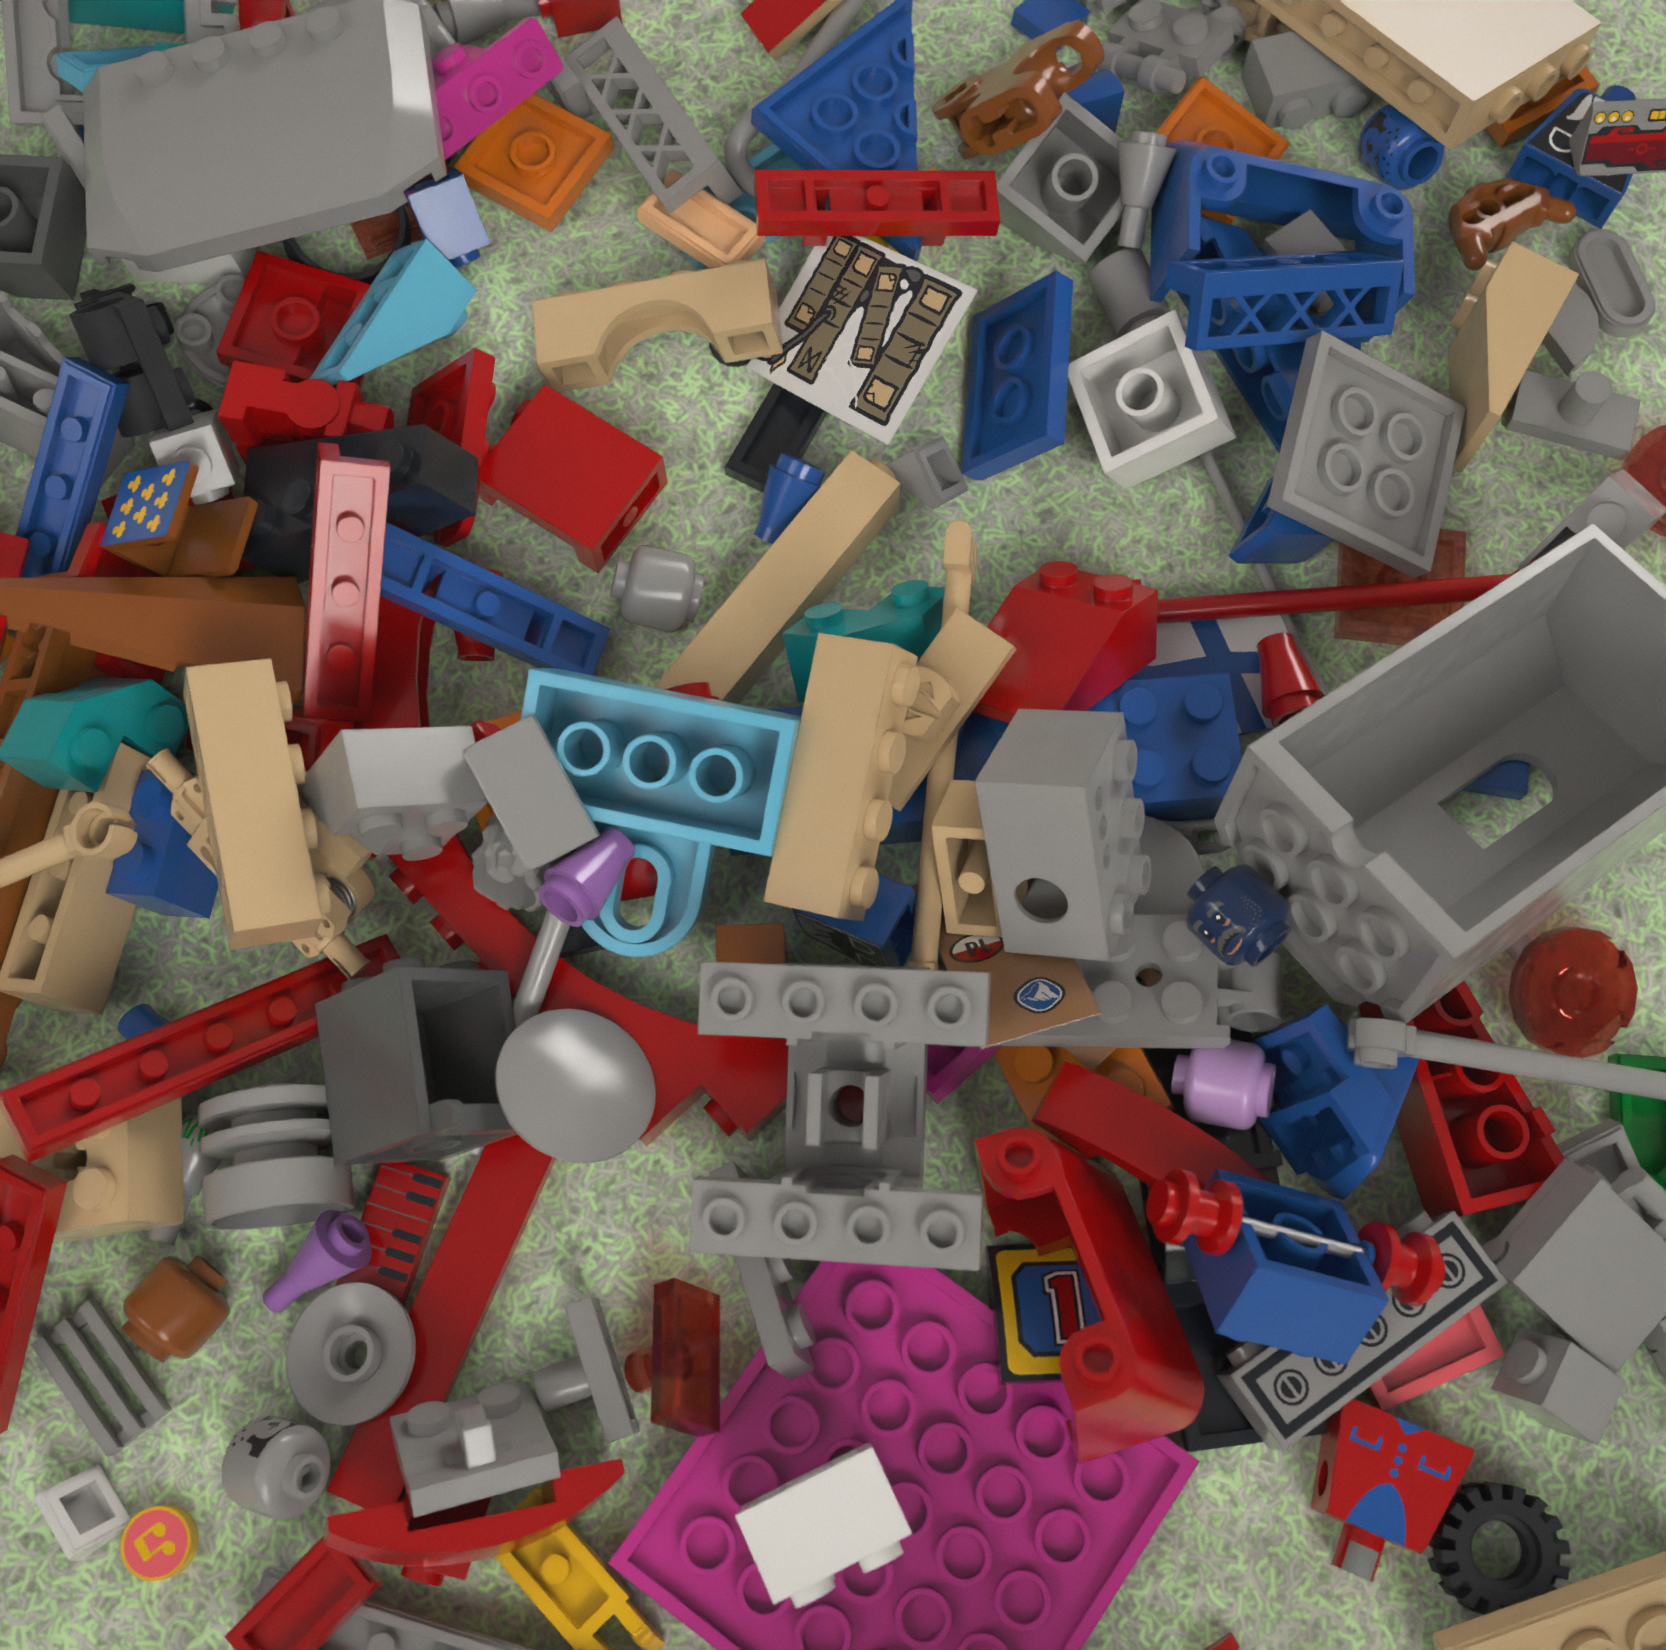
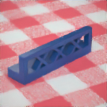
M1366 250L1168 261L1165 287L1191 295L1185 347L1195 351L1306 342L1309 337L1320 331H1324L1337 339L1392 335L1404 260ZM1378 287L1373 319L1361 320L1354 306L1370 288ZM1322 291H1326L1334 305L1317 324H1313L1305 310ZM1273 294H1277L1285 309L1268 328H1264L1255 314ZM1215 298H1227L1236 312L1218 332H1209L1212 300Z

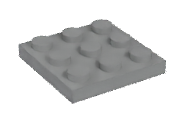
M1320 331L1306 340L1267 507L1413 578L1430 573L1466 406L1336 337Z

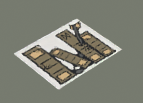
M827 236L825 246H814L779 308L783 353L752 358L746 368L889 445L978 290L863 236Z

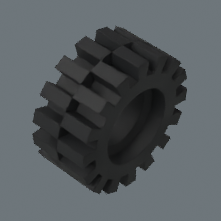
M1484 1481V1483L1470 1482L1461 1485L1462 1490L1455 1492L1428 1544L1429 1547L1433 1548L1434 1554L1433 1558H1428L1431 1571L1440 1575L1442 1581L1438 1584L1446 1594L1454 1596L1458 1600V1604L1482 1615L1557 1589L1554 1587L1557 1578L1567 1581L1569 1578L1570 1567L1560 1565V1554H1571L1569 1541L1558 1539L1556 1531L1564 1528L1559 1518L1555 1515L1546 1514L1544 1510L1548 1505L1538 1496L1528 1495L1525 1489L1513 1485ZM1495 1520L1502 1521L1510 1526L1516 1533L1521 1546V1557L1517 1568L1510 1575L1500 1579L1489 1578L1479 1570L1474 1562L1471 1549L1476 1531L1483 1524Z

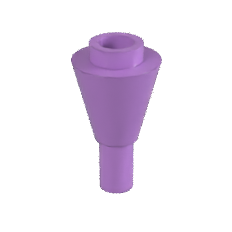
M327 1210L322 1212L288 1266V1271L264 1291L263 1302L266 1307L272 1312L281 1313L305 1291H311L365 1267L370 1262L372 1256L370 1237L365 1225L355 1216L341 1211Z

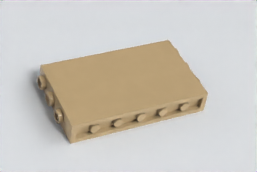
M1254 0L1449 150L1492 123L1497 122L1501 124L1505 122L1519 106L1531 99L1534 102L1540 100L1554 84L1565 77L1568 80L1576 77L1587 65L1593 54L1594 49L1589 45L1602 23L1571 0Z

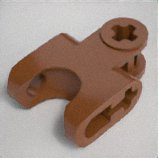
M1079 20L1067 22L1024 43L1007 62L985 73L975 74L961 81L934 104L932 112L937 120L947 118L962 140L958 146V152L963 159L967 160L979 154L990 156L1004 152L1038 137L1051 126L1062 112L1063 107L1059 99L1063 93L1067 94L1083 84L1104 61L1105 55L1100 40L1084 22ZM1063 45L1072 47L1081 54L1082 62L1066 68L1063 61L1058 62L1057 48Z

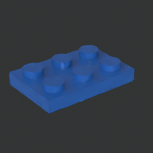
M1058 271L1050 273L973 316L961 474L971 479L982 481L1064 444L1073 280Z

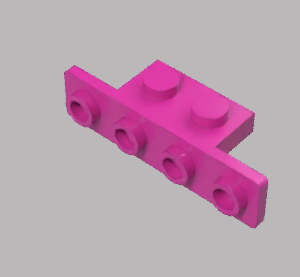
M525 18L485 49L469 45L461 46L460 43H454L439 51L431 59L445 160L562 72L563 63L536 18Z

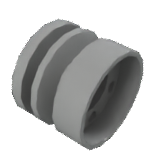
M296 1083L259 1085L213 1097L202 1102L198 1107V1126L206 1131H214V1133L203 1137L200 1141V1154L208 1158L233 1161L232 1166L205 1175L202 1179L205 1227L219 1230L282 1227L316 1221L319 1215L327 1210L347 1213L355 1207L351 1165H335L334 1157L318 1154V1151L332 1146L325 1085Z

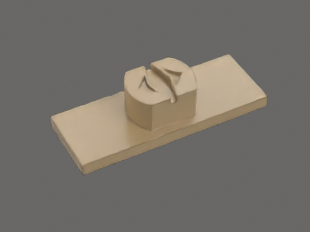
M958 607L916 664L920 674V684L914 703L911 706H907L902 731L906 739L905 759L899 772L893 775L888 799L892 807L898 811H901L936 760L946 749L1017 650L1012 644Z

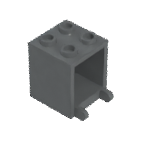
M402 958L385 963L382 966L383 973L375 977L356 978L342 983V992L315 1004L335 1165L442 1160L517 1135L503 1114L495 1088V1069L499 1053L510 1034L516 1029L508 971L479 969L478 962L473 960L450 962L436 968L425 967V961L422 958Z

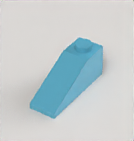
M427 238L393 251L310 379L323 380L334 386L337 385L338 380L350 381L441 337L444 339L451 337L467 320L468 313L465 309L476 293V288Z

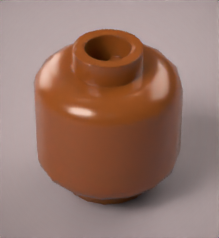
M196 1255L189 1264L177 1257H164L157 1262L126 1296L123 1303V1311L128 1321L122 1326V1329L138 1346L160 1362L164 1363L171 1355L181 1359L191 1358L230 1314L228 1300L220 1292L228 1282V1279L199 1255Z

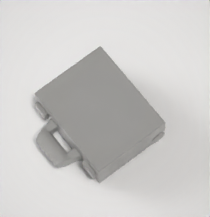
M1565 1158L1496 1238L1487 1241L1482 1247L1498 1268L1499 1273L1504 1276L1508 1284L1570 1342L1614 1373L1621 1368L1666 1315V1239H1664L1666 1235V1191L1642 1168L1628 1169L1622 1172L1617 1180L1610 1183L1598 1170L1588 1164L1580 1167ZM1632 1198L1649 1213L1644 1220L1628 1205Z

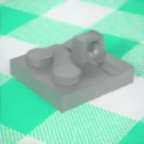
M528 1382L516 1385L509 1383L491 1385L477 1395L446 1403L440 1401L424 1402L416 1405L407 1413L389 1417L393 1444L414 1517L561 1477L558 1451L549 1435L546 1423Z

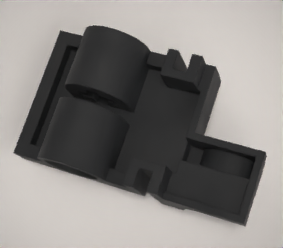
M131 283L105 291L91 289L79 293L82 301L74 303L76 311L69 314L89 363L104 371L120 367L121 370L112 375L130 383L118 424L122 437L143 435L161 428L173 431L192 424L194 420L188 405L196 402L185 373L180 367L172 369L162 346L171 342L170 335L175 332L163 302L145 305L143 299L132 296L136 288Z

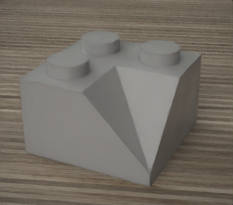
M1064 92L1059 99L1063 107L1060 115L1041 135L1027 141L997 181L1000 220L1027 242L1084 264L1124 212L1125 205H1122L1118 142L1125 141Z
M472 726L341 730L306 773L305 783L297 785L300 799L308 807L312 808L313 813L334 835L349 834L377 856L402 854V858L407 861L424 860L440 854L443 851L442 847L457 832L464 830L468 826V822L489 802L462 752L463 749L475 743Z

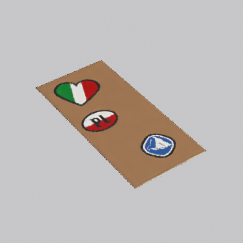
M1033 878L1027 879V880H1028V889H1027V892H1026V896H1027V894H1028V892H1029V890H1030L1032 884L1034 883ZM917 884L912 885L915 894H917ZM942 904L938 950L947 971L991 972L989 1042L987 1047L1102 1014L1074 958L1005 952L1001 937L948 934Z

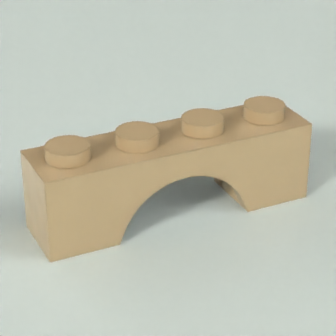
M766 259L755 261L735 260L722 267L694 272L680 270L669 274L667 277L639 282L620 281L606 288L579 293L565 291L551 298L532 301L536 363L550 387L555 391L610 384L616 368L624 355L638 342L661 332L684 331L696 334L712 343L725 363L783 353L777 291Z

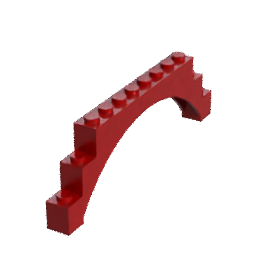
M441 574L432 581L425 595L433 597ZM380 596L370 722L355 721L353 730L430 727L427 697L430 650L436 621ZM458 832L442 847L443 851L440 854L428 859L407 861L402 858V854L387 855L398 867L388 877L412 904H416L424 897L439 913L429 921L435 930L454 951L465 943L480 959L478 962L479 969L508 971L510 991L515 999L537 938L509 911L497 906L495 901L489 900L485 895H481L474 889V879H472V872L474 870L473 860L460 839ZM372 853L371 857L375 859L377 855ZM558 958L538 1014L557 1009L588 1011L617 1024L636 1041L651 1066L656 1088L655 1107L652 1118L645 1132L639 1138L646 1147L705 1093L711 1100L702 1108L728 1137L739 1130L748 1141L754 1138L787 1107L789 1045H786V1038L698 1034V1024H693L642 1006L593 981L562 958ZM844 1086L838 1098L841 1112L852 1121H863L864 1091L857 1086Z

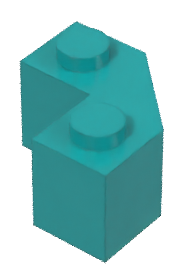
M910 580L894 586L891 589V594L869 611L842 609L839 603L833 602L818 604L807 609L804 613V618L782 633L798 702H804L818 633L895 644L918 656V662L941 630L945 587H929L926 581Z
M98 677L81 682L78 687L58 693H44L24 699L0 746V760L44 788L97 793L120 743L150 758L166 748H169L175 756L189 727L185 703L152 679Z

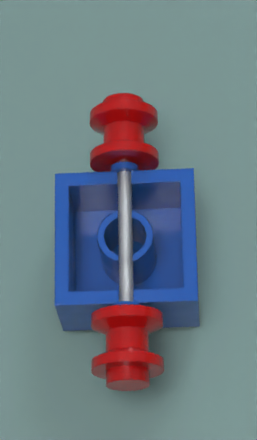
M1180 1168L1172 1169L1163 1180H1158L1152 1186L1147 1199V1218L1153 1224V1230L1157 1239L1171 1245H1178L1183 1242L1215 1332L1226 1335L1236 1341H1250L1291 1351L1301 1357H1316L1346 1365L1389 1302L1385 1293L1389 1288H1391L1394 1297L1399 1302L1411 1306H1421L1440 1289L1444 1281L1445 1262L1439 1245L1432 1236L1420 1232H1410L1400 1240L1398 1233L1391 1225L1379 1221L1367 1223L1356 1234L1342 1203L1337 1200L1221 1169H1216L1205 1189L1200 1190L1196 1176L1191 1171Z

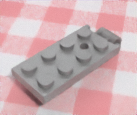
M1134 915L1130 933L1120 936L1109 962L1074 958L1102 1014L993 1046L1225 1049L1230 1044V1026L1246 1032H1264L1280 1026L1282 1022L1281 958L1277 953L1273 952L1255 967H1252L1247 961L1240 965L1229 966L1222 962L1188 929L1186 924L1188 915ZM1151 968L1159 971L1162 975L1159 983L1151 987L1140 985L1136 981V977L1144 969Z

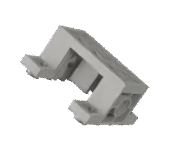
M701 962L698 1034L786 1038V1045H789L784 1170L769 1180L697 1176L692 1179L689 1253L980 1271L982 1266L984 1192L923 1188L928 1044L988 1046L991 972L930 970L927 967L821 963ZM853 1085L864 1091L863 1121H852L841 1112L838 1098L844 1086Z

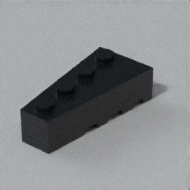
M424 424L248 448L243 497L249 496L256 500L258 507L241 559L278 577H296L298 584L309 580L318 442L338 444L340 456L389 461L391 468L386 522L417 537L476 515L478 457Z

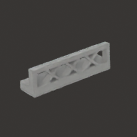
M617 16L564 58V61L578 78L591 101L670 214L706 185L710 187L719 200L727 205L742 194V191ZM612 48L614 54L608 73L588 74L585 69ZM619 89H638L633 109H614ZM644 125H664L658 145H638ZM669 161H691L695 167L669 188H666L663 182Z

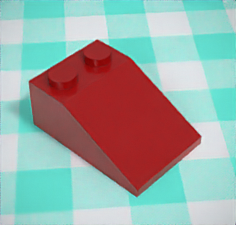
M1053 561L1043 564L1039 570L1014 585L987 626L988 629L1012 644L1017 650L972 712L1010 723L1018 709L1089 710L1156 659L1158 589L1135 584L1130 577L1125 575L1108 574L1101 576L1078 570L1075 564L1070 562Z

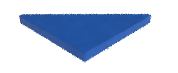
M895 0L752 109L751 124L804 170H919L917 168L916 150L918 137L917 110L914 96L915 57L914 34H912V0ZM880 236L901 255L914 261L919 260L922 247L920 236Z

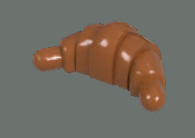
M1507 177L1489 183L1481 182L1469 188L1465 195L1452 206L1448 216V224L1457 250L1462 255L1464 265L1467 269L1476 271L1483 268L1487 261V253H1495L1507 248L1512 241L1516 240L1518 235H1521L1529 228L1540 227L1544 220L1558 224L1570 223L1575 218L1577 210L1571 201L1551 196L1547 188Z

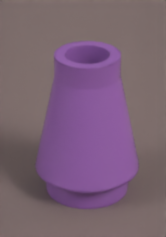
M605 827L599 833V837L586 843L544 873L545 883L539 889V897L550 913L560 921L570 926L578 927L586 919L594 920L599 916L623 869L635 855V848L632 842L615 828Z

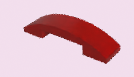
M1067 1061L1061 1063L1031 1120L1088 1158L1100 1154L1151 1187L1158 1180H1163L1166 1174L1175 1168L1191 1171L1197 1178L1200 1190L1205 1189L1216 1169L1272 1183L1238 1154L1176 1113L1128 1087Z
M620 1458L560 1470L561 1477L545 1481L541 1486L543 1505L408 1532L404 1501L327 1516L323 1530L325 1546L365 1560L405 1566L453 1565L505 1554L532 1544L556 1532L591 1508L625 1473L623 1461Z

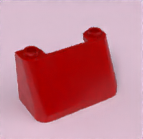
M1022 1127L1013 1128L974 1140L981 1189L984 1192V1208L995 1237L1007 1234L1008 1231L1020 1233L1032 1241L1038 1256L1071 1246L1100 1319V1322L1073 1333L1063 1345L1059 1359L1061 1378L1071 1408V1419L1066 1421V1431L1078 1463L1082 1464L1176 1432L1193 1423L1201 1412L1205 1389L1202 1375L1125 1190L1117 1176L1106 1167L1035 1130Z

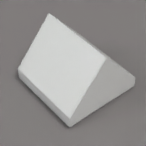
M99 1464L47 1489L34 1498L69 1561L83 1560L124 1531L131 1520Z

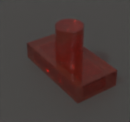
M674 1277L654 1284L652 1346L631 1352L624 1363V1374L628 1385L637 1393L651 1391L650 1423L698 1438L720 1432V1295Z

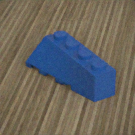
M1206 217L1201 219L1200 251L1193 260L1268 256L1264 249L1256 247L1245 229ZM1176 291L1189 311L1191 295ZM1273 294L1255 315L1263 327L1268 328L1282 313L1285 306L1277 294ZM1215 298L1212 300L1209 332H1218L1236 312L1227 298ZM1306 342L1213 349L1273 445L1280 453Z

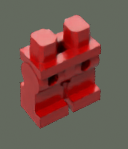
M235 360L232 363L218 412L220 421L232 442L236 443L235 447L245 465L248 448L394 428V415L391 407L364 402L357 383L338 380L336 389L326 381L319 379H308L300 383H292L287 371L284 369Z

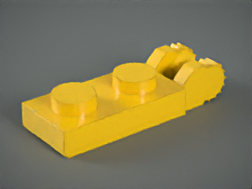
M539 1487L535 1488L514 1510L543 1505L541 1489ZM570 1523L532 1544L494 1556L574 1650L579 1648L582 1650H615L596 1632L613 1614L630 1632L632 1639L641 1649L660 1650L666 1644L657 1628L637 1605L629 1599L632 1596L631 1592Z

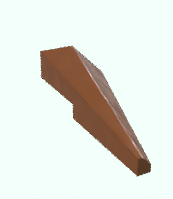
M296 577L0 578V615L7 616L8 629L28 633L33 623L69 632L71 645L172 672L175 671L177 666L192 667L271 658L276 682L286 681L289 686L292 703H300L303 692L305 604Z

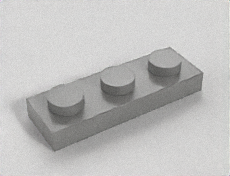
M735 1162L709 1172L712 1177L751 1179ZM734 1255L768 1366L788 1380L815 1370L808 1350L809 1346L816 1343L815 1333L802 1304L794 1305L787 1281L795 1278L791 1259Z

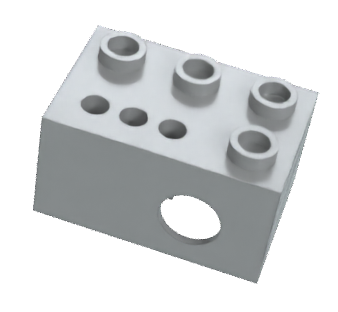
M1018 709L975 780L1005 952L1109 962L1120 936L1128 935L1131 931L1136 900L1139 895H1146L1150 886L1151 861L1148 855L1141 854L1139 838L1144 827V804L1142 799L1134 798L1132 785L1137 769V747L1134 740H1127L1123 712ZM1036 878L1021 905L1017 898V886L1024 880Z

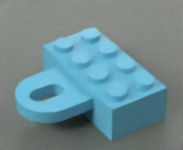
M556 668L529 669L521 720L531 715L536 716L598 832L600 833L605 827H612L628 837L635 848V855L630 861L633 858L645 859L655 867L658 875L652 915L647 925H631L622 917L620 912V899L627 863L599 916L594 920L586 919L582 927L602 947L620 955L646 957L664 952L683 940L697 925L703 913L716 846L769 857L773 856L801 716Z

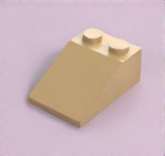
M1513 241L1499 264L1487 259L1450 323V326L1458 329L1459 332L1448 350L1449 398L1466 406L1453 469L1461 473L1504 412L1579 276L1578 273Z

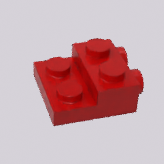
M257 250L216 350L220 364L232 367L233 360L284 369L287 371L292 383H300L310 379L371 285ZM364 374L348 382L357 383L360 390L363 383Z

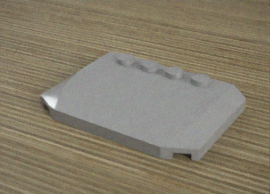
M354 0L331 7L324 6L312 12L274 22H263L251 28L220 36L205 37L197 42L167 50L148 52L140 57L99 67L83 91L87 248L99 264L111 265L110 257L133 260L139 270L160 272L388 214L408 202L403 191L428 174H432L435 182L447 175L427 23L419 4L406 0Z

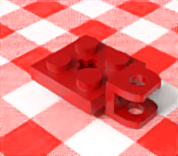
M473 348L412 388L406 426L426 425L478 457V469H480L487 456L489 446L485 432L488 411L496 395V386L492 382L496 357ZM477 483V502L480 483ZM475 515L433 531L434 542L447 548L467 538L472 530Z

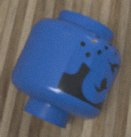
M1391 104L1377 110L1367 120L1357 144L1358 160L1363 167L1381 183L1389 185L1398 191L1412 189L1429 180L1440 167L1445 146Z

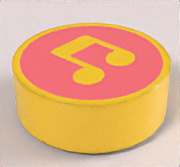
M159 1505L142 1510L129 1521L122 1534L120 1551L124 1565L132 1575L145 1581H160L179 1574L192 1562L198 1549L199 1532L196 1522L186 1510L175 1505Z

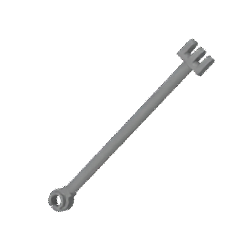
M1356 1018V1020H1348L1347 1049L1354 1051L1353 1064L1357 1066L1393 1069L1398 1067V1057H1412L1666 1100V1073L1417 1030V1027L1408 1026L1403 1022L1389 1019Z

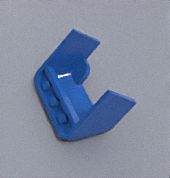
M1176 140L1166 146L1177 149V152L1151 209L1150 300L1161 303L1171 290L1165 287L1168 261L1193 260L1199 253L1201 209L1281 226L1287 225L1311 209L1335 237L1355 241V250H1366L1404 260L1396 313L1415 295L1413 212L1406 197L1397 189L1389 185L1350 175L1191 140ZM1378 287L1370 288L1355 305V311L1361 320L1373 319ZM1374 336L1361 337V342H1369Z

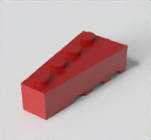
M1465 980L1406 1023L1408 1026L1417 1027V1030L1495 1043L1480 1019L1484 1012ZM1364 1001L1358 1006L1362 1018L1389 1019L1383 1016L1381 1007L1378 1004ZM1424 1059L1419 1060L1398 1114L1396 1125L1423 1209L1429 1217L1454 1211L1460 1217L1530 1199L1565 1159L1550 1135L1556 1130L1542 1107H1533L1513 1074Z

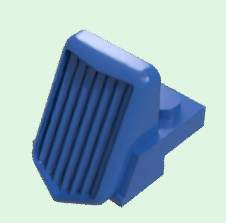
M1326 1003L1280 1024L1275 1029L1264 1031L1254 1036L1248 1042L1257 1044L1262 1048L1266 1056V1063L1276 1065L1273 1100L1277 1105L1270 1109L1268 1118L1259 1117L1258 1119L1296 1175L1307 1172L1316 1186L1335 1198L1345 1200L1379 1165L1420 1059L1398 1057V1067L1393 1069L1368 1068L1354 1065V1051L1347 1049L1348 1027L1335 1016Z

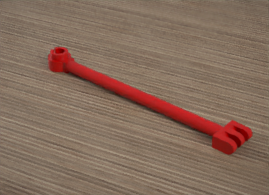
M1521 569L1515 570L1513 574L1163 598L1158 599L1157 624L1472 602ZM1135 579L1133 583L1141 585V579Z

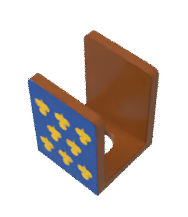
M189 460L127 472L124 474L100 546L156 577H220L233 575L238 570L258 502L247 496L188 506L187 504L199 470V466ZM159 543V544L156 545L155 547L149 545V544Z

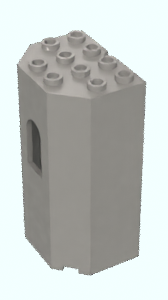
M1594 524L1580 531L1247 746L1214 818V823L1222 845L1229 847L1235 845L1241 864L1251 866L1288 901L1290 913L1286 923L1292 930L1281 944L1334 1001L1355 1008L1364 1001L1378 1004L1384 1017L1406 1024L1666 830V586ZM1520 760L1536 766L1548 777L1552 785V801L1485 849L1472 839L1439 806L1502 762Z

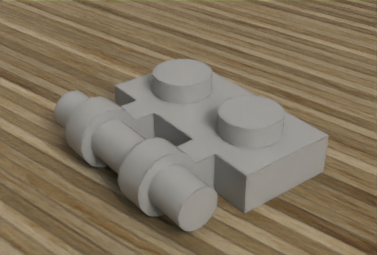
M1138 0L1108 31L1110 42L1102 45L1105 57L1097 69L1098 72L1110 70L1119 81L1124 77L1137 81L1140 89L1153 94H1160L1163 91L1179 94L1186 84V74L1200 78L1234 43L1232 23L1156 0Z

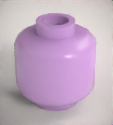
M1230 1039V1044L1225 1049L1192 1048L1190 1056L1178 1054L1172 1077V1094L1184 1096L1185 1113L1189 1119L1195 1122L1237 1130H1247L1254 1125L1258 1116L1265 1118L1269 1116L1275 1087L1276 1065L1266 1063V1056L1262 1048L1250 1042Z

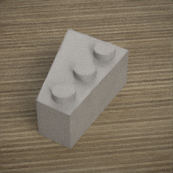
M1 290L0 442L36 458L63 357L70 356H64L49 342L44 331L33 321L29 322L12 306L10 299ZM118 428L101 487L135 446L132 437H122Z

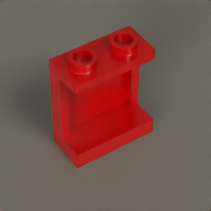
M544 384L532 400L527 399L518 406L512 417L510 428L496 445L491 444L488 446L487 456L481 468L478 469L477 483H480L479 494L484 502L493 506L498 499L574 547L578 561L599 574L668 481L663 456Z

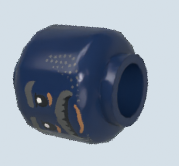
M1247 864L1234 866L1224 873L1217 866H1213L1198 878L1187 893L1194 901L1186 919L1188 929L1222 962L1229 966L1240 965L1246 961L1252 967L1259 965L1280 946L1292 930L1286 923L1290 913L1288 901Z

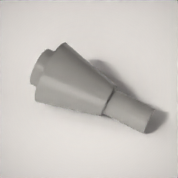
M441 0L439 3H434L435 13L455 42L460 43L461 46L505 25L506 21L540 15L538 0Z
M1132 131L1130 142H1118L1122 205H1125L1118 241L1119 246L1140 249L1142 247L1148 209H1152L1177 152V149L1166 147L1167 135Z

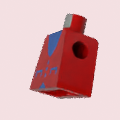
M1353 1398L1325 1419L1327 1434H1322L1311 1509L1344 1523L1331 1564L1373 1582L1386 1541L1422 1554L1427 1548L1472 1461L1475 1450Z

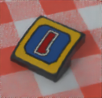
M1033 1244L986 1246L989 1308L993 1310L998 1385L1062 1382L1059 1359L1063 1345L1073 1333L1100 1322L1071 1246L1043 1256H1038Z

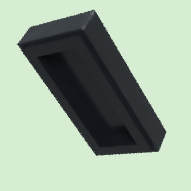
M773 383L725 465V475L764 493L769 464L776 465L781 452L802 459L828 412Z

